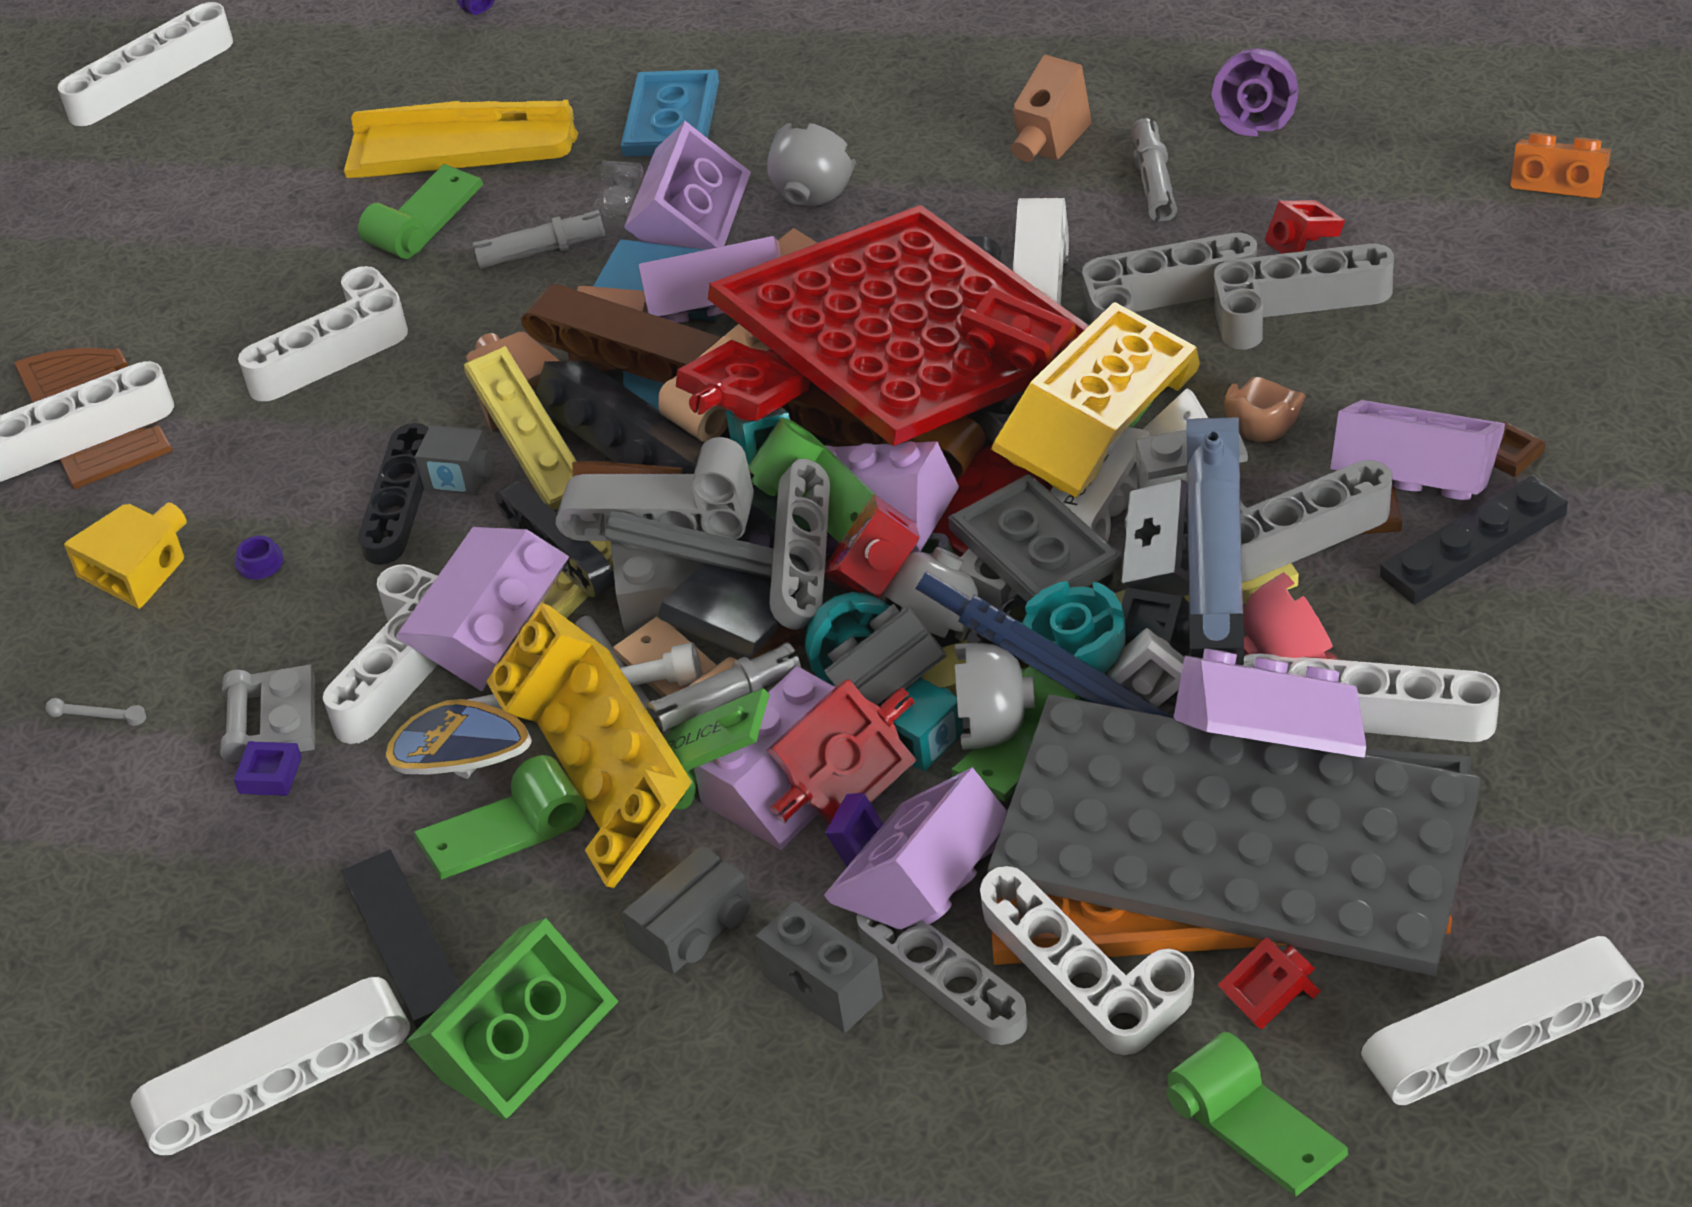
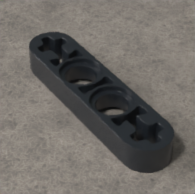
M410 423L396 429L389 439L358 537L363 556L372 564L382 565L391 563L401 557L405 551L424 490L415 455L429 429L423 424ZM411 449L412 455H408L406 450ZM413 473V476L402 481L392 480L399 474ZM391 505L403 506L401 510L394 513H382L385 508ZM383 530L388 532L389 537L384 538Z
M517 480L495 492V499L501 513L514 529H526L569 556L562 572L586 594L595 597L615 585L614 573L604 555L589 541L573 540L562 534L556 526L557 513L523 483Z

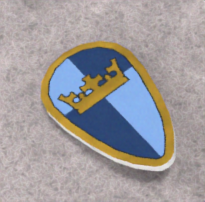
M465 699L447 700L424 709L403 724L388 743L386 758L393 770L403 774L454 772L456 775L468 779L476 768L496 764L523 753L529 748L532 739L525 725L516 716L502 709L482 702Z

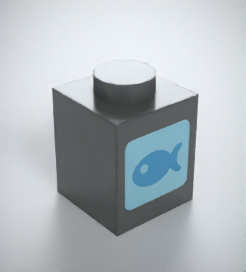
M430 425L415 455L423 488L429 491L477 495L484 479L492 475L494 468L493 452L488 450L484 431L478 429Z

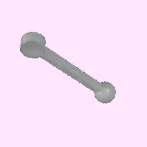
M52 698L46 703L45 707L47 714L54 718L60 717L62 714L126 720L132 726L139 725L146 719L145 710L139 705L122 710L65 704L59 698Z

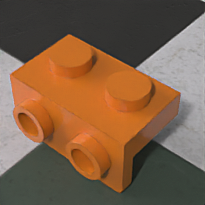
M1529 133V140L1521 139L1516 143L1510 186L1513 189L1599 198L1601 196L1605 170L1609 167L1611 149L1601 148V140L1574 138V145L1556 143V135Z

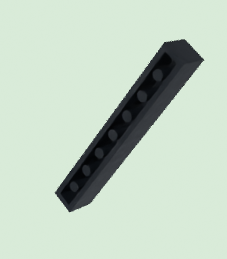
M587 361L544 362L535 395L549 416L617 463L683 468L682 474L695 473L701 447L705 442L700 441L662 416L654 406ZM752 483L754 495L744 534L736 540L774 549L778 493L776 496H771ZM792 514L795 524L800 529L811 532L809 523L803 517Z

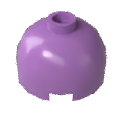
M1252 48L1242 50L1226 60L1216 74L1211 96L1223 125L1239 135L1258 136L1257 131H1274L1285 126L1294 114L1299 88L1296 73L1288 60L1275 51ZM1251 113H1261L1264 120L1253 123L1247 118Z

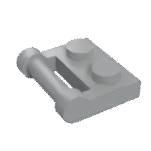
M311 665L249 674L243 670H232L224 675L222 693L227 698L226 734L221 738L220 755L225 761L230 763L241 762L248 741L297 743L300 752L315 750V675ZM261 697L260 734L249 736L247 735V699Z

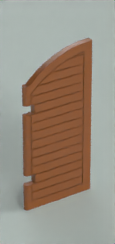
M119 348L64 349L31 356L14 362L33 403L129 366ZM157 425L149 429L143 426L61 458L60 461L73 489L172 452V447L161 426Z

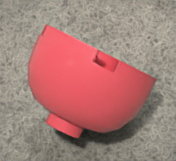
M1281 573L1250 595L1243 606L1244 633L1246 635L1244 637L1245 656L1261 653L1289 658L1310 657L1337 660L1336 655L1327 651L1333 645L1307 599L1302 596L1294 601L1289 594L1287 588L1295 583L1287 574Z

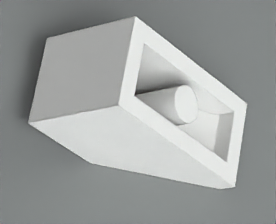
M1146 628L1123 648L1116 664L1106 675L1158 707L1179 690L1184 656L1173 649L1167 641Z

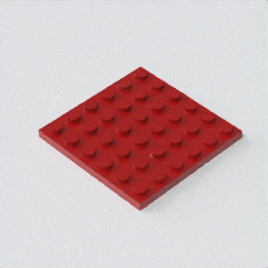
M922 205L709 283L708 290L709 301L892 446H896L1024 391L1030 382L1040 374L1033 370L1030 372L1020 370L1009 360L991 352L981 353L964 341L960 316L965 308L975 311L990 287L1075 322L1076 334L1069 345L1089 327V325Z

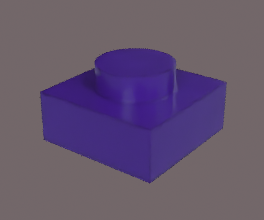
M248 741L234 777L238 793L288 796L302 759L298 744Z
M850 793L844 797L825 834L846 867H848L881 828L883 822L865 793Z

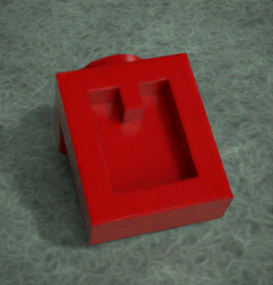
M1316 200L1278 201L1265 236V242L1281 254L1302 252L1307 240L1317 241L1319 237H1339L1346 220Z
M1268 937L1253 949L1218 984L1225 994L1260 1030L1275 1018L1302 990L1312 999L1321 992L1308 978L1315 968L1291 944L1282 952Z

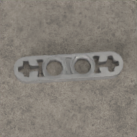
M809 459L796 460L781 476L778 487L770 610L780 624L794 630L804 628L815 616L817 609L823 604L830 481L826 471L819 464ZM805 489H806V490H808L809 492H808V493L805 495V497L803 498V497H801V496L805 493ZM792 514L803 517L809 523L811 532L800 529L795 524ZM789 554L801 557L808 566V572L797 569L792 564ZM797 589H800L795 594V599L793 597H790Z
M857 914L860 941L865 947L984 1040L992 1044L1004 1045L1015 1042L1026 1032L1028 1025L1025 999L1021 994L930 924L926 925L920 920L901 930L893 927L892 931L886 925H883L884 923L873 928V923L876 920ZM924 946L936 951V955L927 962H913L906 957L916 947ZM957 977H968L976 982L974 988L966 993H953L946 988L948 982ZM987 996H988V1004L984 1002ZM990 1008L999 1015H1005L1010 1011L1012 1018L1007 1020L1005 1017L999 1016L991 1020Z

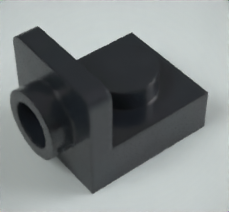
M1126 587L1121 604L1125 617V643H1130L1143 630L1148 628L1155 635L1167 641L1182 656H1189V601L1179 595Z

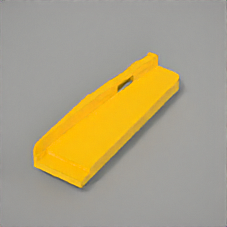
M568 100L527 102L452 101L356 111L351 116L354 135L345 164L344 174L346 178L375 177L438 170L443 164L453 168L560 158L566 156L571 151L572 143L578 138V131L573 123V110Z

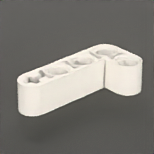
M1019 198L1013 272L1061 305L1063 263H1067L1068 259H1066V256H1068L1069 252L1065 198Z
M357 267L345 273L341 280L346 299L345 303L251 344L242 350L238 361L250 397L261 402L277 399L402 341L407 336L408 328L398 293L381 273L373 267Z
M402 564L387 568L378 577L377 588L388 623L328 685L323 693V701L334 734L341 742L354 744L372 737L438 665L396 638L399 630L438 577L437 575L411 565Z
M1009 866L997 867L990 871L982 880L980 888L984 920L988 927L1111 1052L1129 1055L1144 1049L1184 1014L1191 1005L1194 990V970L1190 960L1181 952L1172 949L1158 950L1125 975L1019 869ZM1002 897L1004 900L997 904V899ZM1015 898H1017L1018 910L1010 903ZM1041 933H1051L1060 939L1056 945L1049 948L1037 947L1031 942L1035 936ZM1084 972L1094 974L1099 978V982L1096 985L1085 989L1076 987L1070 980L1073 976ZM1161 976H1172L1178 979L1182 986L1175 991L1164 992L1157 989L1153 982ZM1119 1013H1130L1136 1016L1140 1022L1132 1029L1123 1030L1113 1026L1110 1020Z

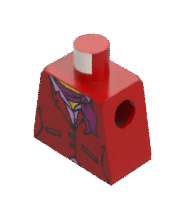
M873 494L825 564L824 577L848 593H868L879 598L920 538L916 523Z

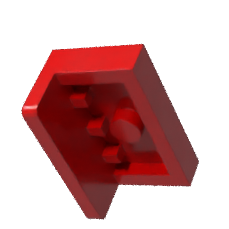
M990 287L975 311L965 308L960 316L964 341L972 348L981 353L991 352L1003 357L1018 369L1026 372L1033 370L1041 373L1067 348L1076 334L1075 322Z

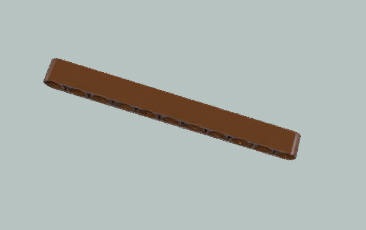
M559 284L548 285L521 317L523 329L531 338L539 343L661 384H665L676 377L678 369L696 360L722 338ZM810 381L808 391L781 406L789 413L791 421L800 425L811 434L847 446H859L867 443L873 445L890 444L812 381ZM963 416L907 441L914 443L937 441L955 479H959L984 445L986 436L978 423L973 419Z

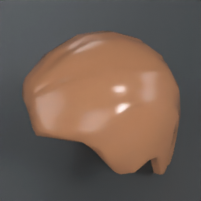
M1252 377L1241 389H1238V384H1232L1229 387L1223 403V410L1226 418H1239V434L1241 437L1255 443H1268L1286 435L1289 429L1292 428L1298 419L1306 396L1302 392L1288 389L1264 378Z

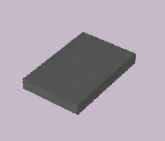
M1031 474L1021 477L948 517L949 530L1026 602L1042 589L1056 583L1068 581L1070 588L1088 587L1093 582H1097L1121 568V555Z

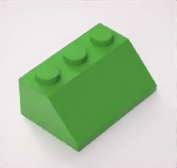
M547 918L519 927L406 1042L443 1083L499 1118L506 1120L619 1001Z

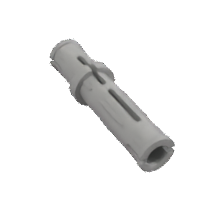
M1140 119L1131 127V136L1136 149L1133 152V160L1137 169L1141 171L1149 216L1152 220H1155L1157 217L1158 222L1171 220L1177 213V205L1173 197L1170 177L1166 167L1168 161L1167 148L1160 141L1157 123L1153 120L1150 125V119Z
M597 209L583 215L562 220L560 216L554 217L550 223L491 239L473 242V246L481 270L499 263L517 260L560 248L561 252L569 250L568 246L590 239L606 237L599 210Z
M789 643L780 645L779 648L751 660L747 657L740 658L734 661L733 667L656 701L648 702L647 711L652 719L658 717L659 721L655 724L660 732L664 733L667 729L782 680L796 666L801 668L799 658L795 656L789 659L788 655L795 652Z

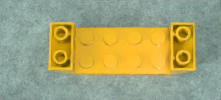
M1114 302L1030 382L995 439L991 450L1007 458L1015 466L1024 468L1049 482L1057 490L1077 498L1098 476L1110 445L1167 386L1179 391L1197 372L1200 365L1197 347Z
M541 603L529 621L522 627L520 634L501 661L496 664L486 682L504 711L516 717L537 722L600 828L585 849V852L605 886L615 888L679 802L692 781L609 650L552 607Z

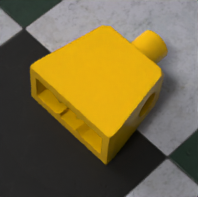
M166 503L153 515L131 504H125L64 543V546L78 578L140 609L183 561L184 554L176 532L187 524V520L183 512L173 503Z

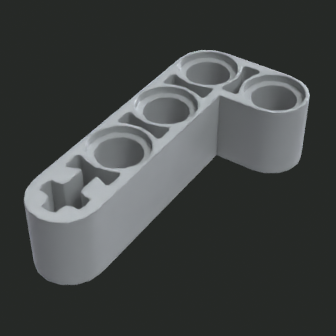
M1229 233L1091 259L1082 268L1084 309L1091 325L1114 302L1132 312L1213 298L1215 268L1225 261L1257 257V241L1248 234Z
M1362 244L1222 262L1214 270V307L1221 339L1230 348L1246 350L1257 346L1262 341L1263 317L1382 303L1388 300L1393 293L1394 253L1385 245Z
M716 437L707 440L701 447L694 474L575 475L566 484L556 516V526L562 534L573 540L608 541L605 538L607 519L611 512L617 511L736 540L745 532L754 495L746 454L737 442L729 438Z
M1364 460L1248 508L1240 501L1242 582L1255 579L1386 522L1390 515L1392 472L1389 467L1377 461Z

